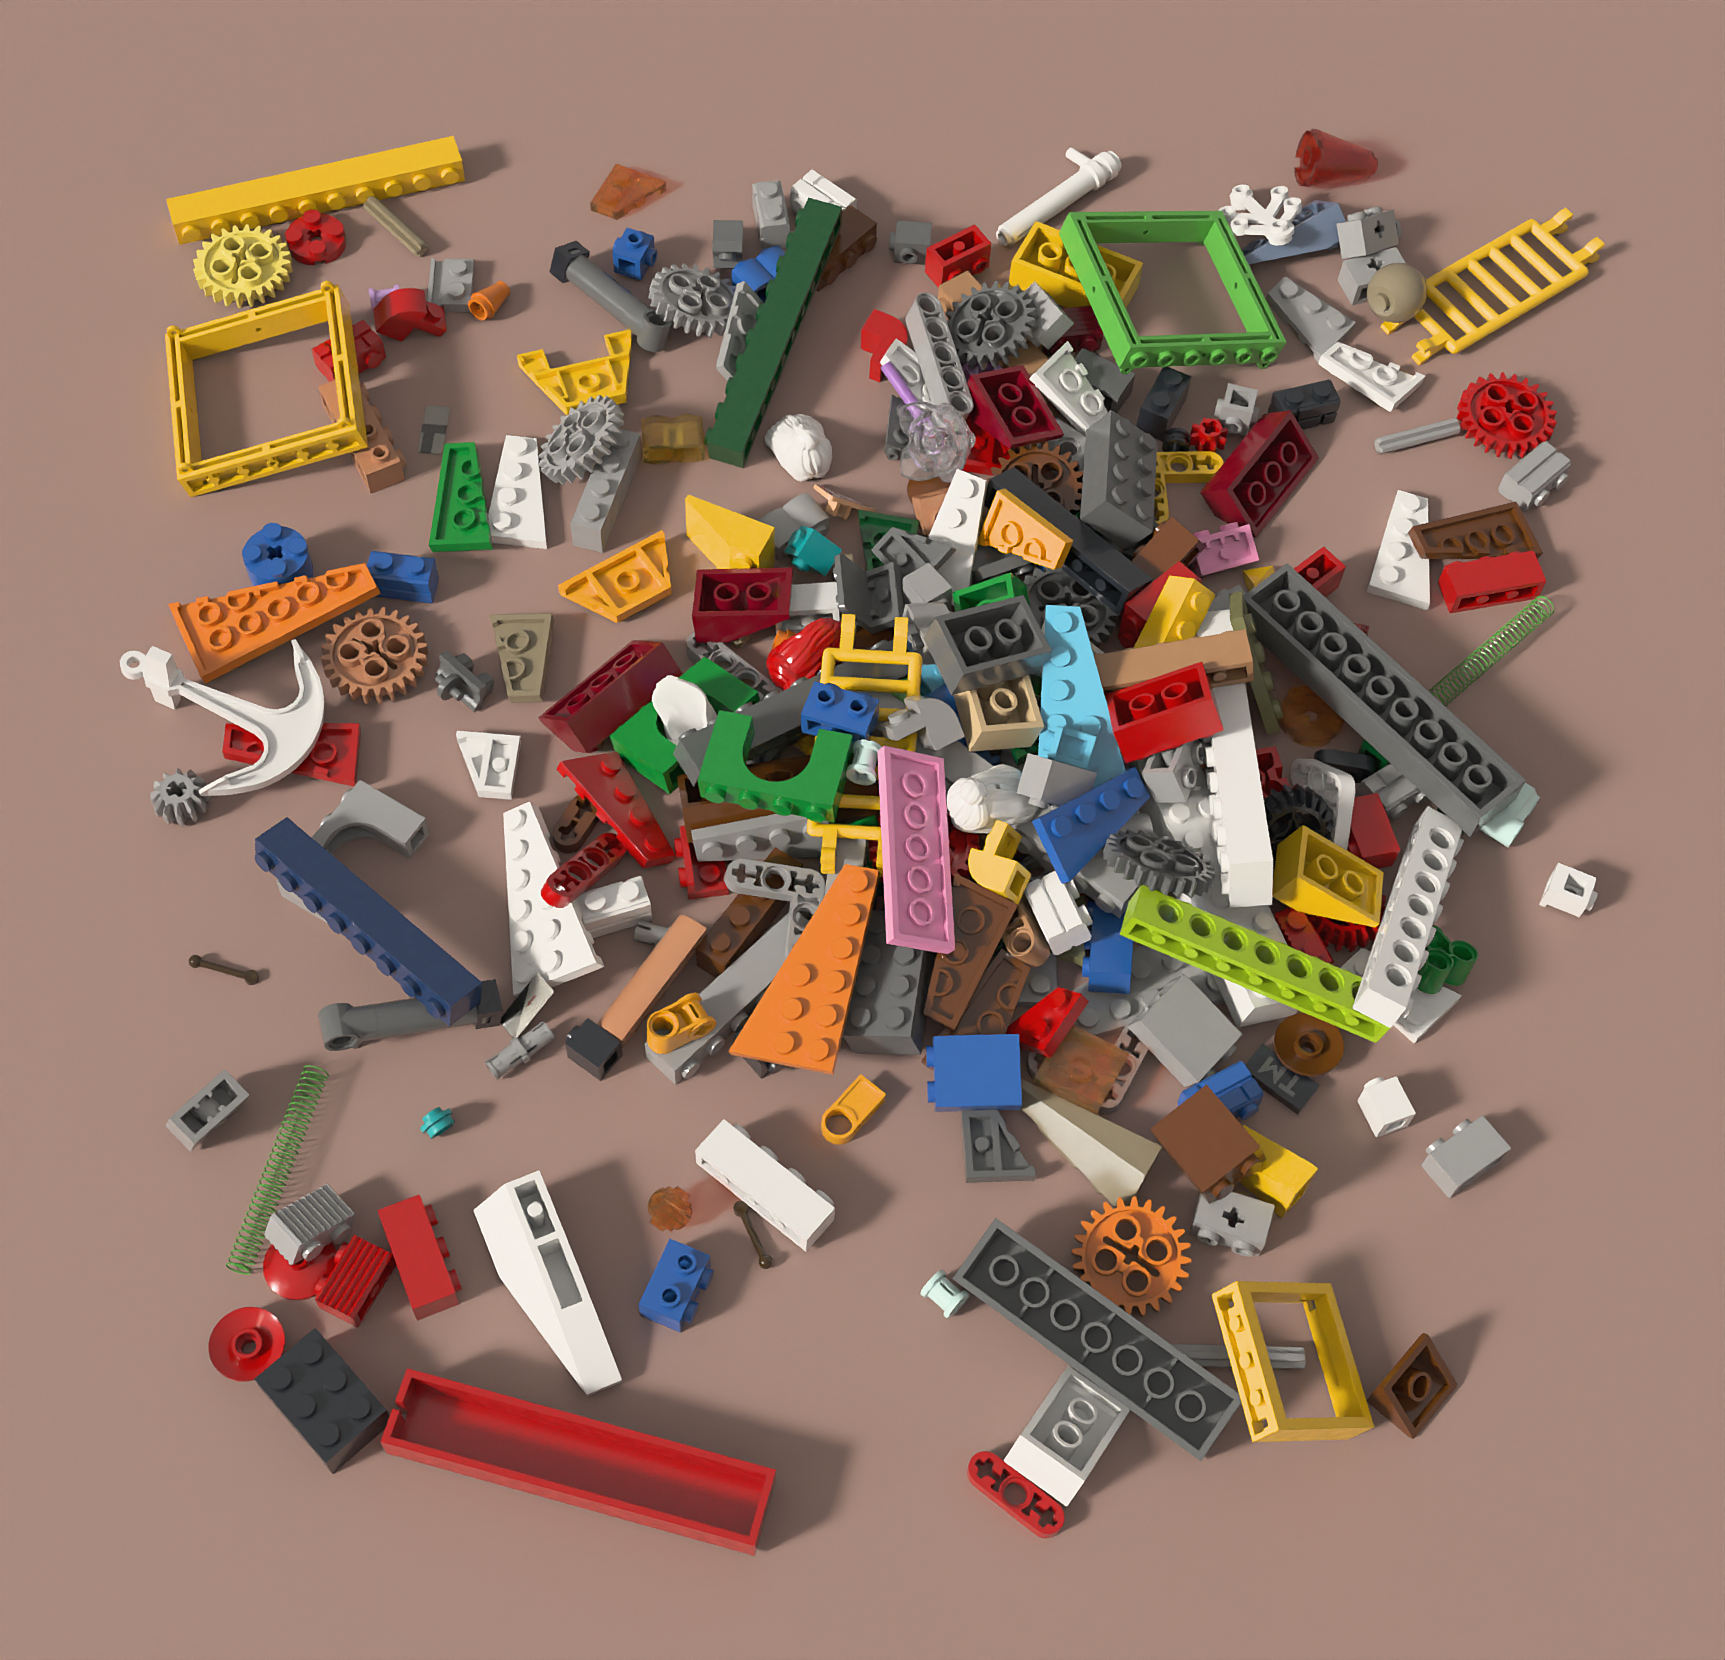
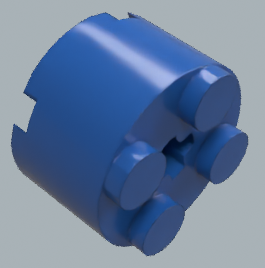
M277 523L266 524L262 530L249 538L242 549L243 561L252 586L276 581L279 584L293 582L295 577L305 575L308 578H313V564L304 537L294 529L280 526Z

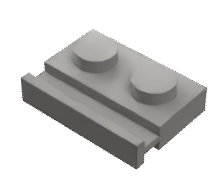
M431 258L427 301L444 307V312H470L468 302L473 294L474 259H444V262Z

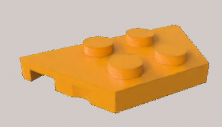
M661 530L559 584L558 591L560 595L616 623L671 595L664 532Z

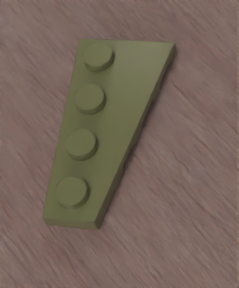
M1242 591L1229 594L1230 622L1233 631L1246 629L1254 670V681L1250 683L1267 735L1279 732L1280 719L1284 718V712L1280 699L1274 700L1272 690H1275V684L1271 671L1265 670L1263 661H1266L1262 643H1257L1255 636L1257 631L1253 615L1248 612Z

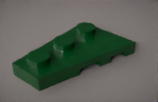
M858 509V522L866 571L884 565L871 549L892 527L917 534L919 520Z

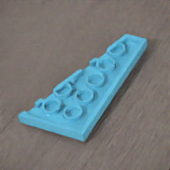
M1046 605L1044 636L1052 652L1044 663L1042 672L1040 714L1044 728L1039 734L1038 756L1048 758L1049 751L1043 750L1048 730L1055 732L1057 725L1096 736L1087 770L1097 773L1093 785L1094 788L1124 772V763L1113 734L1107 702L1081 608L1079 606Z

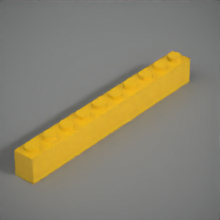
M454 136L168 198L166 201L178 243L182 245L211 238L212 234L222 236L221 229L223 228L228 233L233 232L234 225L238 227L239 231H243L246 224L249 225L250 229H254L257 226L262 227L297 219L310 209L318 210L320 213L364 204L370 196H374L379 200L463 182L465 181L462 159Z

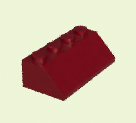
M1291 410L1263 414L1201 490L1200 494L1215 517L1227 524L1237 522L1238 527L1249 524L1252 536L1255 538L1319 457Z
M632 640L538 718L543 725L571 750L593 753L604 745L603 740L614 733L618 727L626 723L635 713H638L643 706L651 702L653 691L659 681L666 678L667 675L680 677L683 673L663 642Z

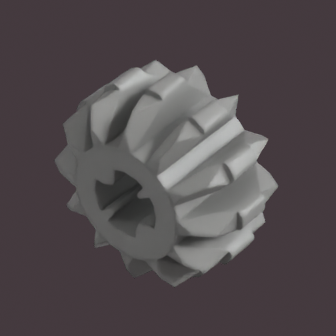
M177 767L175 774L171 776L163 772L164 781H153L155 791L150 793V800L154 805L153 810L159 818L163 817L164 821L169 825L177 820L178 824L183 827L186 819L189 818L197 823L198 817L196 814L207 813L205 803L210 801V796H200L199 790L207 786L205 780L197 777L196 773L191 769L183 774L182 770Z

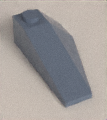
M1314 200L1302 207L1301 213L1297 214L1292 221L1294 234L1289 243L1276 246L1270 244L1267 238L1265 240L1257 239L1241 250L1248 264L1323 249L1332 250L1340 246L1337 223L1346 220L1338 203Z

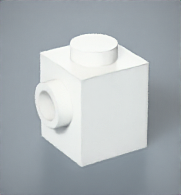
M1397 1076L1384 1080L1383 1077H1378L1364 1085V1090L1357 1100L1376 1138L1408 1127L1416 1114Z

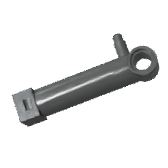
M578 241L555 247L549 271L563 284L569 281L572 282L637 335V343L643 349L651 352H659L665 349L673 321L664 322L665 314L657 315L656 309L648 307L589 259L590 251Z
M496 979L481 981V1003L450 1027L440 1018L436 1019L431 1016L425 1005L415 997L355 1007L348 1003L328 1005L318 1013L324 1047L329 1051H343L350 1048H359L362 1041L474 1024L475 1030L500 1026L503 1008Z

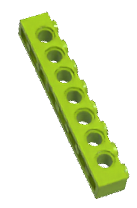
M1141 885L1128 902L1120 931L1121 936L1377 1043L1390 1029L1352 1008L1362 977L1353 974L1349 970L1326 963L1318 957L1293 949L1285 943L1267 938L1252 929H1246L1225 920L1221 916L1213 915L1194 907L1188 902L1164 895L1157 889L1150 891L1145 885Z

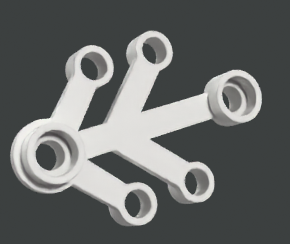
M1238 185L1232 189L1230 194L1231 206H1224L1218 211L1223 212L1228 224H1231V230L1234 235H1265L1270 244L1279 246L1287 244L1292 240V235L1294 234L1292 221L1297 214L1301 213L1302 205L1301 199L1296 197L1289 198L1287 187L1278 186L1271 190L1272 200L1265 210L1254 199L1253 191L1249 189L1248 185ZM1284 204V214L1280 219L1276 220L1275 216ZM1246 209H1247V210L1250 212V213H1236V210H1246ZM1248 223L1263 224V225H1249Z

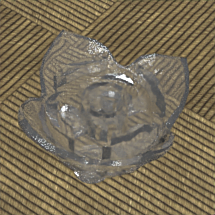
M917 401L899 407V423L902 431L909 437V443L902 450L900 458L901 476L916 481H925L939 476L943 482H952L956 470L963 471L966 459L976 441L965 419L954 406L947 402L934 405L928 402Z

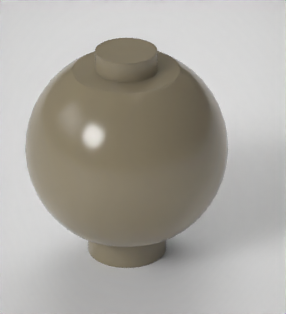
M1391 263L1383 266L1372 276L1367 287V301L1370 309L1378 318L1390 323H1402L1415 317L1423 308L1427 298L1425 276L1415 267L1405 263Z

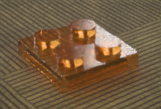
M1073 1025L1053 1056L1045 1058L1033 1083L1097 1115L1125 1065L1129 1053Z

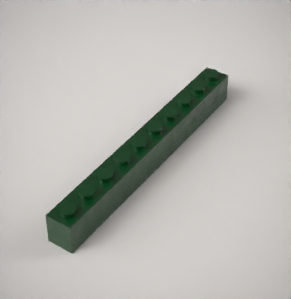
M808 197L804 208H799L795 220V225H797L795 231H790L787 236L785 255H780L778 258L776 277L768 282L766 301L758 306L756 313L757 323L747 333L745 352L739 353L736 360L735 369L737 371L734 378L730 377L727 381L725 388L726 398L724 402H719L717 405L714 427H709L706 432L704 444L708 447L710 459L744 468L841 229V206Z

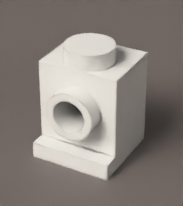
M1558 863L1548 878L1539 905L1546 907L1548 904L1580 917L1585 909L1590 911L1595 903L1598 892L1593 891L1597 878Z

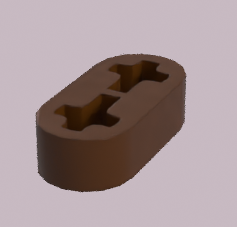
M577 795L554 826V844L563 853L578 851L600 820L596 816L597 809L587 798L582 799ZM590 806L592 813L586 811L580 819L579 808L586 809ZM574 828V839L569 837L564 841L562 834L568 835Z

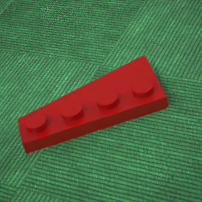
M226 723L222 750L224 758L254 765L264 752L262 740L234 723ZM323 723L314 748L307 758L291 773L354 787L357 783L361 737L360 724Z
M617 751L560 761L556 770L563 778L568 776L576 785L574 789L582 799L587 798L597 809L596 816L603 824L607 823L618 833L616 835L617 840L643 869L672 862L676 854Z

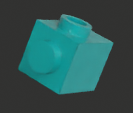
M801 525L790 536L785 553L793 558L791 563L801 571L807 573L810 570L813 573L826 576L835 562V555L840 554L842 549L815 529Z

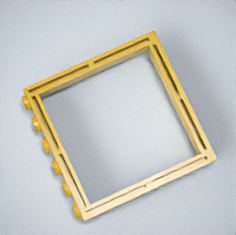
M324 281L320 285V290L185 329H180L175 325L167 328L165 341L177 481L190 497L368 447L350 305L338 284L334 285L331 281ZM328 321L340 419H338L337 423L202 461L193 360Z

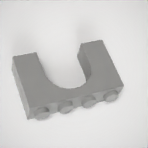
M359 780L353 789L350 788L344 793L340 804L333 813H329L323 818L320 828L312 838L331 855L340 846L349 841L367 838L377 840L410 859L428 837L429 830L425 817ZM276 880L282 897L327 923L317 912L312 913L309 911L302 899L295 893L286 891L279 880Z

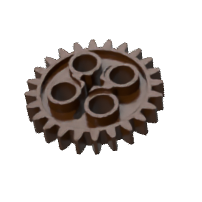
M1048 442L1044 443L1042 449H1038L1037 444H1031L1030 450H1026L1025 446H1021L1020 453L1018 454L1009 449V460L1002 457L998 458L1001 469L991 468L992 474L997 476L1015 467L1021 473L1027 474V478L1034 483L1033 467L1038 466L1040 488L1054 500L1059 501L1070 513L1076 515L1081 511L1077 504H1081L1082 494L1080 493H1082L1083 471L1077 472L1080 468L1079 462H1071L1072 456L1070 452L1061 456V447L1059 445L1053 451H1050ZM1049 471L1059 473L1055 479L1047 480L1044 478V475Z

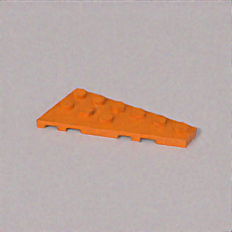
M365 563L328 570L325 575L308 578L305 575L295 577L294 581L279 584L276 581L228 591L226 596L212 599L204 596L196 598V602L181 605L180 602H175L168 605L201 679L208 683L381 593L370 570Z

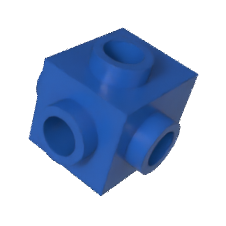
M627 227L621 238L618 237L614 242V272L641 281L649 266L653 267L657 259L658 251L655 249L654 236Z

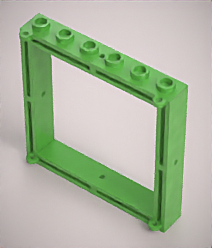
M1222 211L1068 213L1059 235L1121 374H1129L1134 368L1257 363L1259 369H1265L1270 363L1275 362L1287 342ZM1198 242L1201 246L1205 245L1247 333L1138 336L1097 244Z

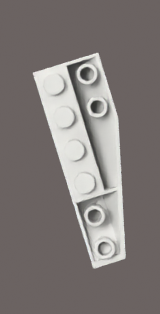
M538 1170L504 1184L474 1210L499 1278L587 1397L621 1383L622 1378L540 1171Z

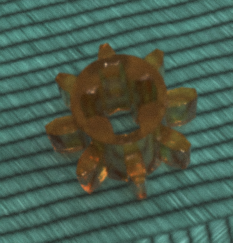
M667 1186L666 1189L662 1187L656 1190L647 1204L648 1213L653 1216L650 1223L662 1232L666 1229L670 1232L673 1229H682L689 1222L693 1212L692 1204L687 1201L690 1194L678 1186L674 1189Z

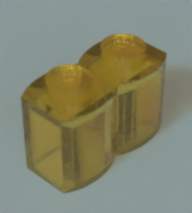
M686 413L673 418L652 415L641 419L644 463L665 464L672 461L688 463L705 460V442L701 416Z

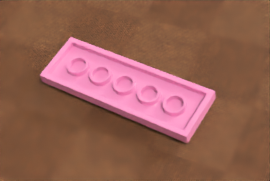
M883 746L877 753L887 944L949 954L955 950L944 758Z

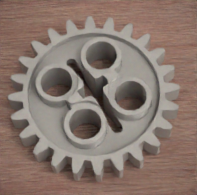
M682 263L681 269L672 264L670 269L663 267L662 272H656L655 278L652 279L648 298L652 299L650 305L657 307V315L665 314L664 322H675L673 328L685 327L684 331L687 334L690 330H694L699 337L702 332H705L709 338H712L713 332L721 337L726 329L736 286H728L729 279H719L720 273L717 272L712 275L707 267L701 271L695 264L693 269H689L685 263Z
M598 395L596 399L592 396L589 397L586 404L580 401L576 410L571 407L567 416L562 415L560 417L561 423L552 426L554 432L546 435L545 438L548 439V442L540 447L544 450L538 455L541 459L538 463L542 468L541 471L554 483L560 482L562 485L567 480L573 483L576 476L583 479L587 470L592 473L594 465L596 463L601 465L603 463L602 457L611 454L610 446L618 443L615 437L623 433L620 429L625 424L622 420L625 416L621 411L622 409L608 396L603 398L601 395Z

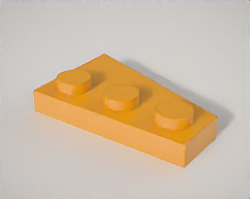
M1007 489L997 490L978 537L979 545H989L998 548L1000 552L1006 554L1013 553L1022 556L1024 560L1054 570L1063 567L1073 543L1071 538Z

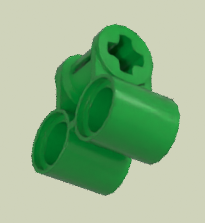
M1432 925V927L1436 928V932L1430 944L1425 947L1429 955L1425 964L1417 973L1422 976L1417 989L1427 994H1437L1444 983L1454 986L1464 984L1479 956L1478 951L1473 945L1462 940L1451 942L1436 925Z

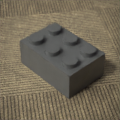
M1024 595L936 616L923 638L951 695L1038 673L1052 652Z

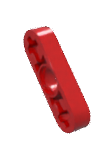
M981 1451L971 1458L967 1468V1476L975 1488L1036 1536L1051 1538L1059 1533L1065 1517L1062 1507L994 1453ZM987 1462L993 1466L991 1470L992 1475L999 1480L1002 1473L1008 1476L1002 1481L998 1492L992 1489L996 1484L993 1478L986 1475L981 1479L977 1476L979 1468L976 1464L984 1466ZM1013 1484L1021 1486L1026 1492V1500L1019 1505L1009 1503L1004 1494L1008 1486ZM1033 1497L1039 1500L1034 1507L1039 1512L1045 1514L1049 1510L1054 1513L1052 1521L1056 1524L1055 1526L1047 1524L1045 1527L1038 1524L1040 1516L1032 1509L1029 1516L1023 1513L1030 1506Z

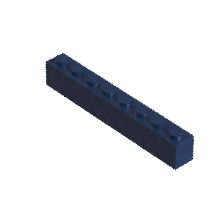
M288 817L255 838V861L263 871H269L273 874L286 891L293 892L302 899L309 911L312 913L317 912L323 917L335 933H341L345 936L361 955L366 954L376 963L381 973L386 976L390 975L395 979L408 996L415 997L424 1004L431 1016L436 1019L440 1018L450 1027L481 1003L482 982Z

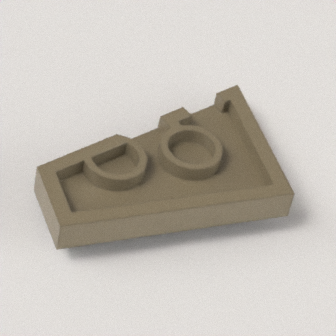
M552 613L490 615L501 659L506 690L511 703L543 702L555 623Z

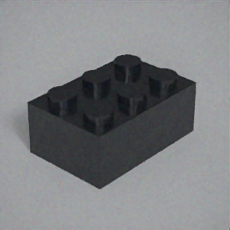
M316 1328L254 1379L261 1391L332 1474L386 1428L390 1417L386 1408Z

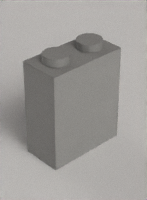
M1185 973L1172 979L1127 1026L1184 1087L1199 1083L1215 1073L1212 1067L1219 1059L1224 1061L1237 1049L1234 1043L1242 1035Z

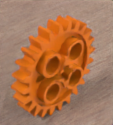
M1133 1196L1130 1206H1125L1122 1198L1118 1197L1117 1208L1112 1209L1107 1202H1104L1103 1215L1095 1210L1091 1211L1093 1224L1086 1221L1081 1222V1227L1087 1233L1086 1235L1075 1234L1074 1240L1080 1243L1082 1248L1072 1249V1255L1081 1258V1261L1075 1263L1072 1268L1075 1271H1084V1275L1080 1277L1082 1281L1089 1283L1092 1288L1118 1307H1124V1311L1129 1315L1132 1312V1308H1137L1141 1317H1145L1147 1305H1150L1157 1313L1160 1310L1159 1299L1168 1304L1172 1303L1173 1300L1168 1292L1169 1290L1178 1293L1182 1291V1287L1176 1282V1279H1187L1189 1276L1180 1267L1191 1263L1190 1258L1181 1256V1252L1190 1248V1243H1179L1178 1239L1185 1234V1230H1173L1172 1226L1177 1219L1175 1216L1167 1220L1162 1218L1165 1211L1164 1206L1153 1212L1151 1211L1152 1202L1150 1199L1147 1200L1142 1208L1138 1207L1136 1196ZM1128 1222L1135 1227L1136 1236L1130 1240L1120 1239L1115 1232L1116 1227L1120 1223ZM1103 1238H1110L1126 1252L1136 1249L1138 1251L1137 1259L1147 1266L1156 1269L1159 1272V1276L1154 1277L1137 1262L1132 1261L1130 1265L1125 1264V1255L1104 1243ZM1159 1243L1165 1247L1167 1257L1161 1261L1151 1260L1146 1253V1248L1150 1244ZM1103 1252L1112 1254L1116 1260L1115 1267L1109 1271L1099 1269L1095 1263L1096 1257ZM1133 1273L1141 1274L1146 1279L1147 1287L1143 1291L1134 1292L1128 1288L1126 1278Z

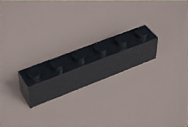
M1015 467L990 478L984 506L990 510L997 490L1007 489L1071 538L1073 543L1061 569L1118 616L1123 614L1125 604L1152 582L1153 579Z

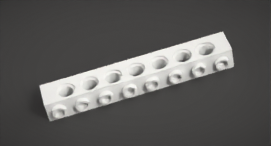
M1427 806L1412 827L1352 1007L1354 1010L1389 1028L1393 1026L1399 1017L1406 1018L1413 1006L1414 1000L1410 998V995L1414 993L1420 983L1422 976L1417 973L1423 967L1429 955L1425 947L1430 944L1435 935L1436 928L1432 927V925L1437 921L1443 909V905L1439 904V902L1445 897L1450 887V883L1446 880L1451 876L1457 864L1453 857L1458 854L1464 842L1460 838L1462 829L1448 816Z

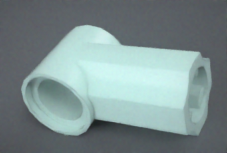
M1525 783L1516 800L1480 830L1509 848L1524 826V820L1530 815L1540 799L1535 788Z

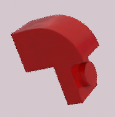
M402 288L392 291L384 296L373 309L376 333L401 342L414 328L441 337L447 331L444 307L426 301L425 291L422 289Z
M876 309L872 311L861 329L860 349L873 354L870 359L869 379L880 383L885 375L881 370V359L896 338L907 346L908 335L905 326L900 320Z

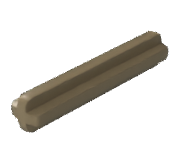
M374 196L368 197L364 203V209L414 255L418 257L424 256L428 250V244L378 198Z

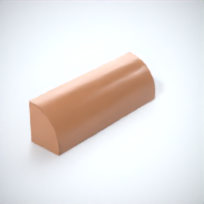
M679 915L597 1022V1025L620 1040L624 1048L696 953V947L706 936L707 928L685 915Z

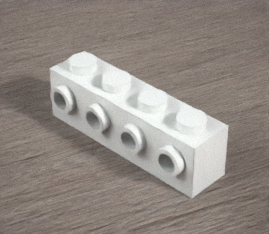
M723 1119L695 1150L696 1163L807 1252L834 1221L835 1207H833V1201L821 1190L815 1192L805 1184L804 1177L793 1168L787 1170L778 1163L777 1156L766 1146L758 1147L750 1140V1135L743 1127L738 1124L732 1126Z

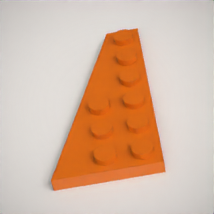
M848 864L843 866L729 1050L731 1055L834 1075L880 878L879 870Z

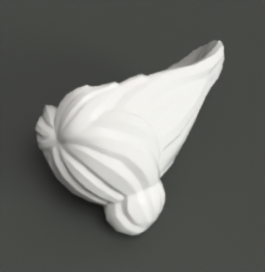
M803 414L785 415L767 431L764 437L765 444L776 455L781 466L795 480L803 482L812 478H822L829 471L832 460V446L824 435L822 425L811 416Z
M667 675L666 678H663L656 684L652 695L653 706L662 719L667 739L676 746L679 741L678 738L684 732L693 728L697 731L705 728L711 720L717 717L705 693L696 684L672 675Z
M1000 764L968 778L958 779L950 787L946 795L947 811L950 814L954 827L963 832L988 834L992 831L996 820L1008 823L1009 825L1026 823L1031 820L1038 807L1028 804L1030 797L1016 793L1022 773L1012 766Z

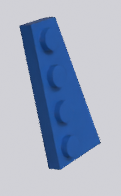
M1136 767L1120 773L1032 821L1061 884L1070 882L1106 844L1110 834H1116L1150 798Z

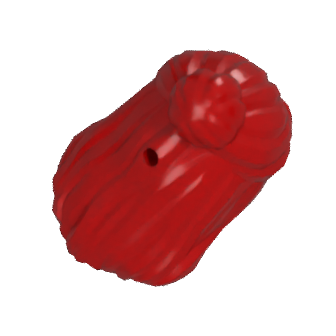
M832 618L817 619L808 624L802 631L788 639H784L772 649L766 661L771 682L784 691L802 677L810 679L816 676L822 668L824 650L826 648H840L841 622Z

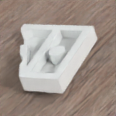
M457 731V741L478 797L512 800L521 748L520 736Z

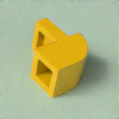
M996 820L992 831L987 835L984 850L980 851L971 848L968 859L969 871L973 879L980 886L1019 904L1031 877L1029 871L1017 861L1012 860L1022 836L1008 823Z

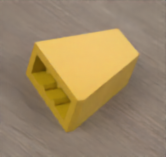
M1243 1125L1246 1131L1260 1145L1266 1160L1262 1162V1167L1257 1173L1250 1177H1243L1239 1182L1261 1201L1275 1205L1274 1212L1283 1218L1304 1195L1318 1168Z

